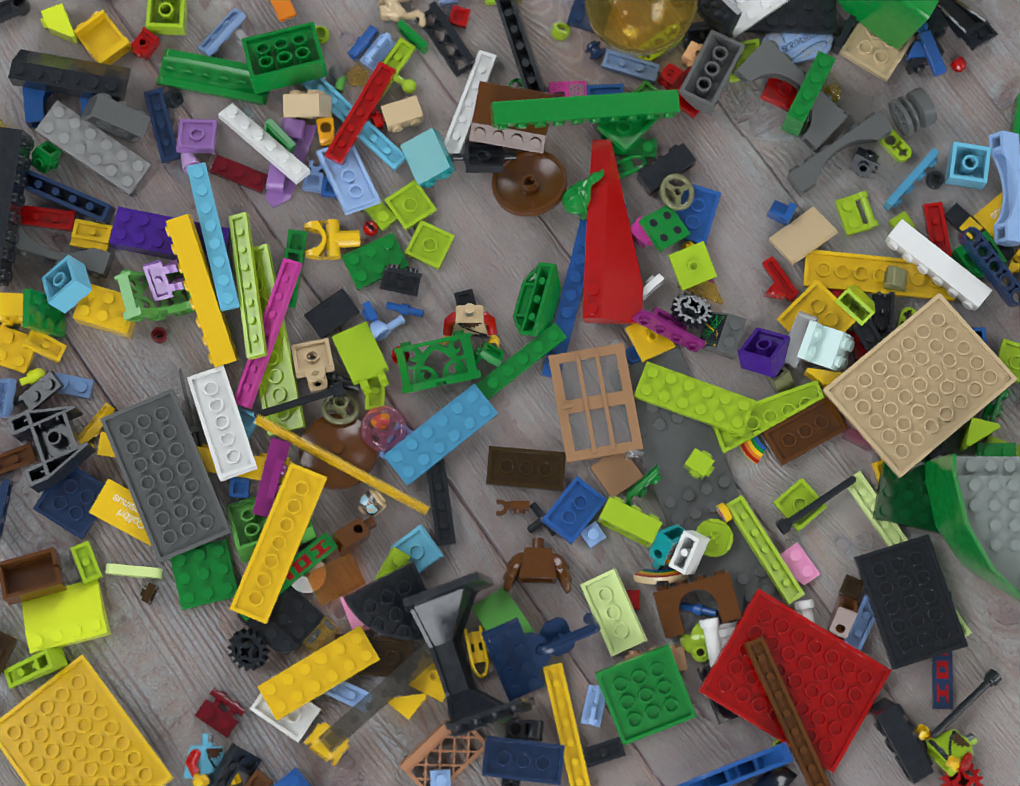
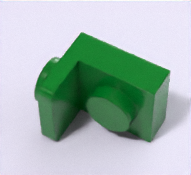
M484 341L481 347L477 346L473 353L475 363L477 365L481 358H483L488 363L499 367L505 351Z

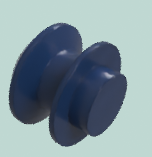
M594 40L586 46L585 53L591 54L590 60H597L604 55L606 49L599 47L600 41L596 42Z

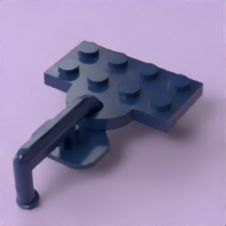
M586 613L583 617L584 623L589 625L571 632L564 618L557 617L545 622L539 633L529 632L524 634L518 618H514L481 633L509 702L545 686L539 669L547 664L551 655L561 656L570 652L574 648L575 642L600 631L601 627L593 614Z

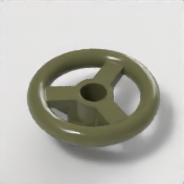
M670 174L663 179L660 185V195L663 202L669 208L684 210L694 200V188L685 176ZM677 179L685 184L681 187H675L669 181ZM688 189V200L681 204V196Z
M346 393L345 396L339 398L338 396L327 397L321 406L323 417L328 422L336 425L351 423L357 418L360 411L358 401ZM351 402L354 406V411L351 416H348L346 409ZM327 411H333L337 414H340L342 419H335L331 417Z

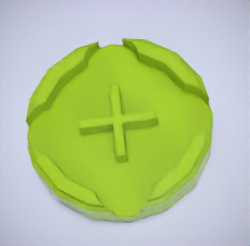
M708 519L697 527L696 532L710 539L703 555L717 558L730 550L733 543V533L726 522L720 519Z

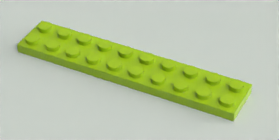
M268 244L253 247L262 317L276 281ZM284 319L259 387L262 409L300 398ZM302 405L265 417L267 421L269 420L271 423L274 422L273 424L276 423V425L282 426V429L289 430L288 432L306 428ZM267 430V434L269 437L276 436L275 434H272V432Z

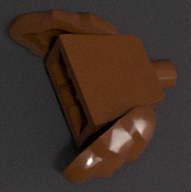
M533 538L532 547H526L524 552L515 554L506 566L507 570L503 576V588L508 593L518 575L519 583L556 584L557 577L566 594L571 592L572 577L567 562L561 555L553 553L552 548H544L543 538Z

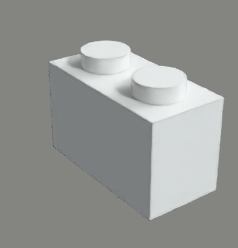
M694 530L683 531L669 567L684 575L695 574L710 539Z

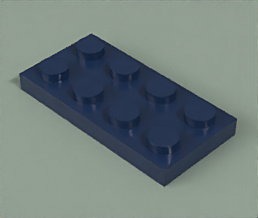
M486 735L481 776L560 786L565 745Z

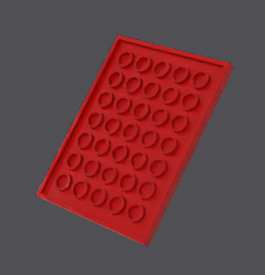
M757 589L743 612L742 618L739 619L698 691L780 742H786L788 747H790L744 647V643L763 636L821 766L834 773L892 670L764 591Z

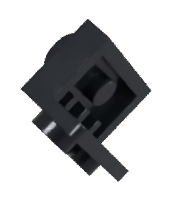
M389 264L388 267H383L379 289L417 297L420 279L423 274L418 273L419 269L408 267L407 270H402L400 265Z

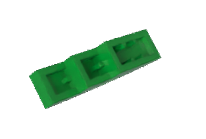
M288 229L284 258L304 263L308 231ZM303 265L288 307L296 308Z

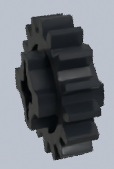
M684 292L683 296L678 294L677 298H674L670 309L673 311L672 317H677L676 322H683V327L687 324L689 329L692 326H695L696 329H699L700 325L705 327L706 323H709L713 311L710 310L711 304H706L707 299L702 300L701 295L695 296L694 292L691 295H688L687 292Z
M251 627L247 630L242 628L234 633L233 637L229 639L231 644L227 647V649L232 650L229 654V657H234L232 663L238 662L239 669L245 666V671L249 669L254 671L263 666L264 662L269 659L267 654L270 652L266 648L269 642L263 641L266 636L260 637L259 630L253 632Z

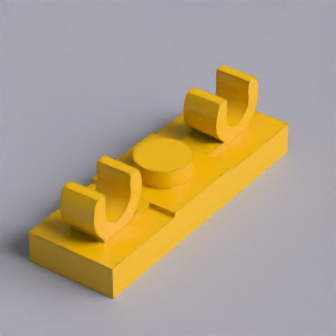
M105 403L78 435L80 444L88 442L101 433L103 425L100 418L115 413L113 412L115 409L111 405Z

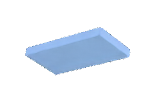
M354 145L342 166L325 157L324 154L329 147L316 151L345 216L380 204L381 200Z

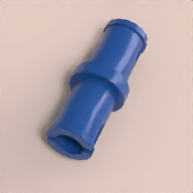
M369 25L363 35L358 36L357 42L347 52L348 56L356 61L362 52L370 47L371 41L379 31L374 26Z

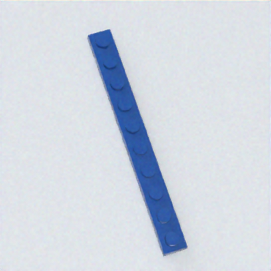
M587 219L580 220L555 323L567 336V339L546 355L541 376L552 378L548 356L567 353L584 286ZM564 363L559 364V365H560L561 374H562V370H563Z

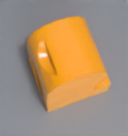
M333 117L316 119L320 146H330L335 137Z

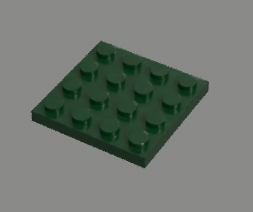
M928 455L900 479L882 461L872 519L940 534L935 526L925 482V462L931 461ZM939 455V456H937L936 458H934V459H932V460H935V459H938V458H941V457H944V456Z

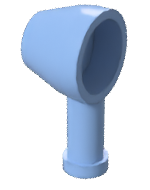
M399 315L388 324L376 320L370 325V330L375 340L379 342L385 339L391 330L404 324L405 320L402 315Z

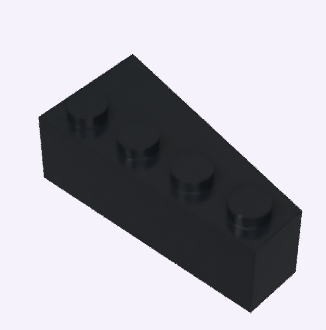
M883 698L871 706L868 716L871 715L875 718L876 723L874 726L877 731L886 736L885 744L892 753L897 754L894 758L907 780L916 784L934 773L932 768L933 762L927 754H924L922 750L924 746L918 737L915 738L912 724L905 720L903 716L905 711L899 703L896 704Z

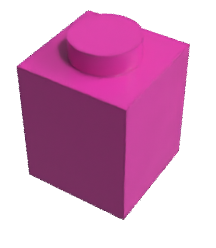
M640 216L630 228L633 241L645 249L647 245L651 246L653 242L639 224V220L642 219Z

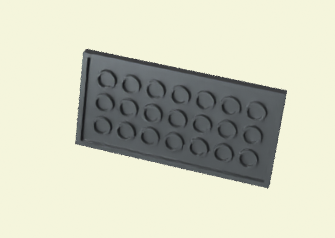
M169 389L100 418L159 563L232 533L174 389Z

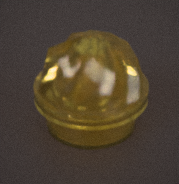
M837 83L830 84L823 89L825 93L831 96L832 102L840 100L842 89L838 87Z

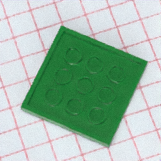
M669 644L594 672L623 746L697 717Z

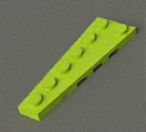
M818 380L756 401L743 437L712 426L722 454L729 452L822 400L824 395Z

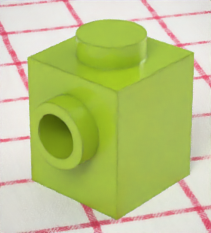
M695 448L683 467L689 471L688 474L693 478L703 479L705 475L709 477L715 467L712 464L715 460L712 459L713 456L704 450L701 452Z

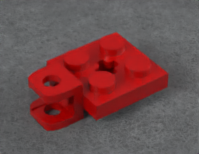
M669 63L660 73L658 82L667 90L678 89L680 109L694 119L700 111L693 108L679 94V90L690 68L688 67L683 72L676 65Z

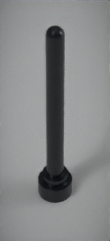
M341 381L335 382L329 389L256 411L254 417L257 418L259 415L266 417L330 396H338L339 398L345 396Z
M850 476L791 517L781 518L776 521L775 524L783 535L790 532L794 523L854 484L856 477Z
M994 669L986 672L983 678L984 681L931 732V737L937 738L987 688L993 685L996 686L1002 680L999 673Z

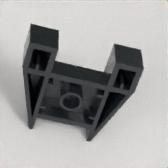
M75 405L23 411L7 419L12 436L17 440L23 442L32 437L34 438L41 462L25 469L24 472L29 487L37 493L56 486L96 451L88 442L80 444L72 420L82 416L83 412Z

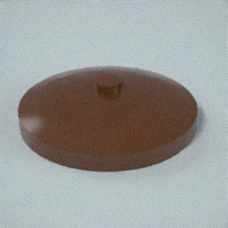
M525 150L516 152V161L505 160L503 172L494 173L492 177L493 194L500 207L513 215L523 217L537 216L550 211L559 204L567 189V176L564 166L559 159L545 151L543 154Z
M330 414L335 419H342L340 414ZM321 417L311 423L301 439L304 438L303 440L310 441V444L312 443L314 446H319L318 448L325 449V452L327 451L329 454L332 453L334 456L340 457V460L347 461L346 463L349 462L355 468L362 469L361 471L364 470L368 474H370L376 459L374 437L368 427L358 419L345 425H336ZM299 447L301 467L326 476L327 481L324 488L345 490L362 482L358 478L352 477L345 473V471L339 470L330 465V463L324 462Z

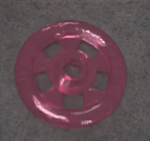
M379 406L370 410L363 418L361 434L365 443L372 449L390 451L405 439L407 423L404 416L397 409L389 406ZM381 414H390L389 420L381 419ZM371 420L377 421L374 429L369 427ZM393 422L399 423V430H394ZM382 426L388 428L386 432H382L380 429ZM374 433L381 438L378 442L371 438ZM393 435L395 440L387 443L385 438Z

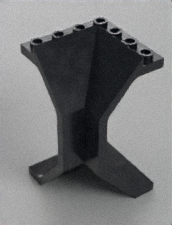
M478 571L402 599L404 606L411 611L433 657L447 700L449 721L444 723L446 729L451 730L454 738L508 717L520 718L519 712L530 711L532 706L536 704L534 697L528 699L519 698L504 703L481 691L475 684L461 638L477 594L484 589L495 586L492 578Z

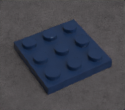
M77 467L56 486L45 490L33 509L83 540L98 518L90 514L89 511L105 484Z

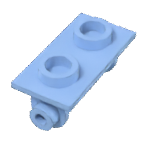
M381 32L359 61L374 71L379 61H383L396 42L390 39L391 35L389 33L383 34Z
M589 684L580 723L600 728L605 706V698L600 686Z

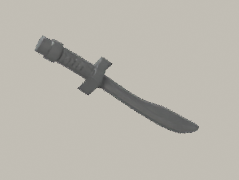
M179 369L191 426L189 428L197 447H201L198 433H200L198 425L194 426L183 373Z

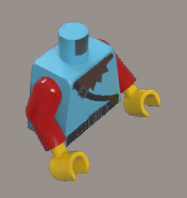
M202 733L201 745H191L189 748L188 757L185 761L184 778L193 779L194 786H207L209 779L224 757V748L213 745L214 734ZM238 773L234 777L230 786L237 785L241 782V777Z

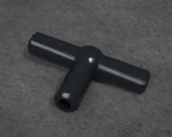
M536 502L532 503L530 508L538 519L529 525L527 530L533 533L544 525L552 536L556 535V532L541 521L546 514H544Z

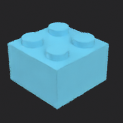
M953 142L948 153L945 184L982 190L987 184L991 147Z
M67 255L42 277L48 304L63 313L73 308L92 291L85 264L70 255Z

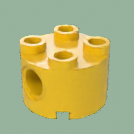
M326 722L322 724L317 723L313 733L303 743L306 746L310 744L309 749L326 762L332 760L330 764L336 766L342 754L349 748V740L342 734L337 736L333 733V728Z

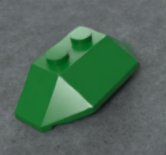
M539 262L536 268L523 280L513 313V319L520 335L537 337L552 325L561 293L556 264Z

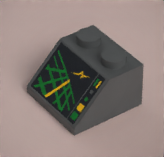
M712 312L711 319L703 327L700 339L706 342L705 346L701 349L733 360L747 319L730 313Z

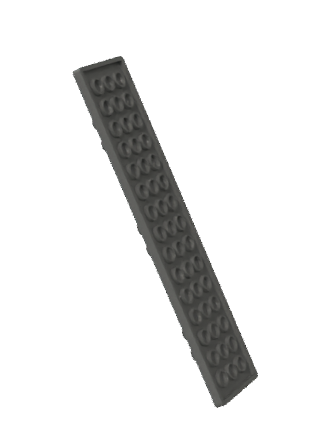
M678 348L647 360L653 364L690 376L681 351ZM640 361L628 366L633 395L647 361ZM619 370L611 372L609 374V381L614 392L623 391ZM634 398L643 449L638 450L647 473L656 464L660 467L658 470L662 478L657 484L653 485L651 483L668 527L679 524L685 530L696 531L703 521L708 519L722 520L716 510V506L720 503L726 505L740 495L712 427ZM623 404L620 405V408L629 428L626 406ZM695 448L701 452L703 450L713 456L712 459L715 460L712 464L715 468L709 477L705 475L703 479H695L683 467ZM731 519L727 522L733 533V543L730 550L717 558L703 555L695 574H689L690 582L695 581L694 577L706 574V578L714 576L713 572L725 569V573L730 572L742 614L757 589L764 591L784 604L780 593L734 520ZM701 589L694 590L699 604H704L705 607L719 611L715 598L709 592ZM720 612L718 614L720 624L739 621V619L723 623ZM704 615L705 619L713 618L712 616Z

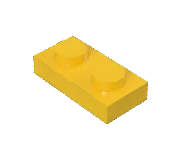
M30 330L23 346L55 363L60 361L67 345L33 330Z

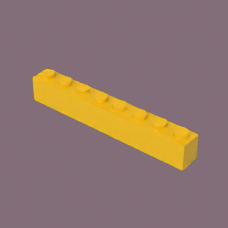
M185 214L167 220L165 230L168 237L172 238L173 244H171L174 255L178 256L179 262L177 266L180 273L184 274V287L187 292H190L192 298L189 299L190 305L193 310H196L198 316L196 317V323L199 328H202L204 334L202 335V341L205 347L208 346L210 352L208 359L211 365L214 364V367H219L240 360L224 311L221 312L215 284L192 215Z

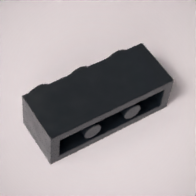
M684 143L679 146L675 144L668 150L669 153L664 156L662 154L653 160V164L650 166L645 165L639 169L637 181L649 197L660 190V185L665 177L670 174L682 175L695 166L697 160Z

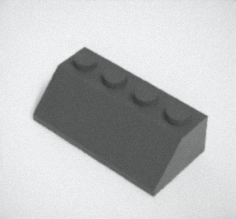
M711 29L679 90V94L693 108L711 116L743 55L745 45Z

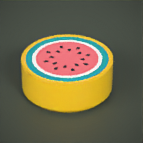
M724 503L716 506V510L724 522L727 523L732 519V514Z

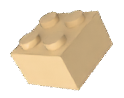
M292 90L290 94H283V117L293 119L332 117V96L326 95L325 91L307 90V92Z

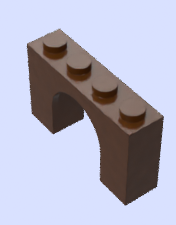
M725 569L713 572L714 576L706 578V574L694 577V582L687 583L686 579L675 582L676 586L669 588L668 585L657 587V592H654L653 595L665 638L686 633L680 605L683 597L691 590H705L715 598L723 623L742 618V612L730 572L725 573Z

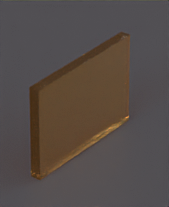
M351 552L305 575L320 606H324L326 603L366 583Z

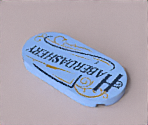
M769 33L765 36L762 43L767 38L775 41L779 46L778 49L788 54L796 65L815 60L819 51L827 54L832 46L833 37L832 35Z

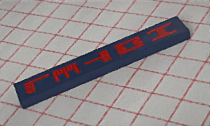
M952 652L932 658V709H953Z

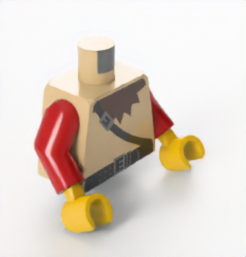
M472 303L458 305L455 307V311L444 319L443 335L445 336L443 338L453 336L452 332L464 330V333L471 332L472 336L470 337L490 335L488 343H496L499 348L500 339L496 336L495 317L485 312L484 306ZM450 341L441 342V344H442V345H444V344H446V343L449 344Z

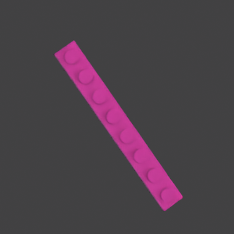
M286 258L282 261L263 315L268 356L247 360L234 397L238 405L250 409L253 407L303 265L300 262Z

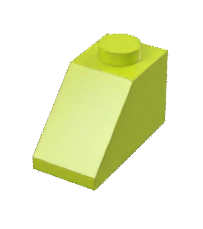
M62 3L41 11L43 18L40 20L44 29L48 28L52 35L74 44L78 43Z

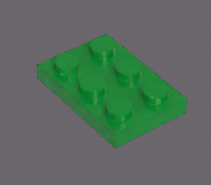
M393 232L341 256L357 291L380 281L383 267H388L389 264L400 265L402 270L409 267Z
M30 288L23 289L22 327L56 338H64L66 329L65 313L48 304L45 293Z

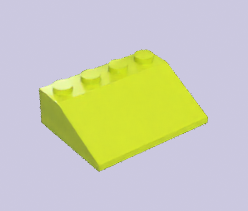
M99 580L84 584L83 581L66 586L67 590L22 602L25 634L30 654L34 655L46 648H63L111 635Z

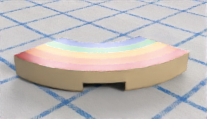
M673 568L663 570L644 569L634 574V581L643 584H656V581H668L669 584L689 578V575H684Z

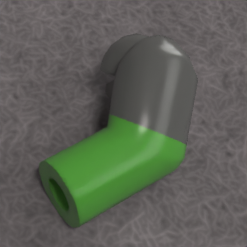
M331 66L329 73L336 78L334 89L342 93L347 76L340 66Z

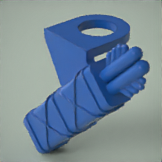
M925 22L917 30L920 32L918 35L919 42L915 40L905 61L908 62L910 58L926 57L933 76L937 77L945 74L947 69L931 30L927 31L928 26Z

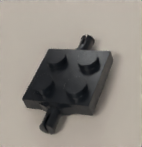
M465 143L463 153H452V161L464 162L466 173L503 172L505 160L516 161V153H505L503 146L486 143Z

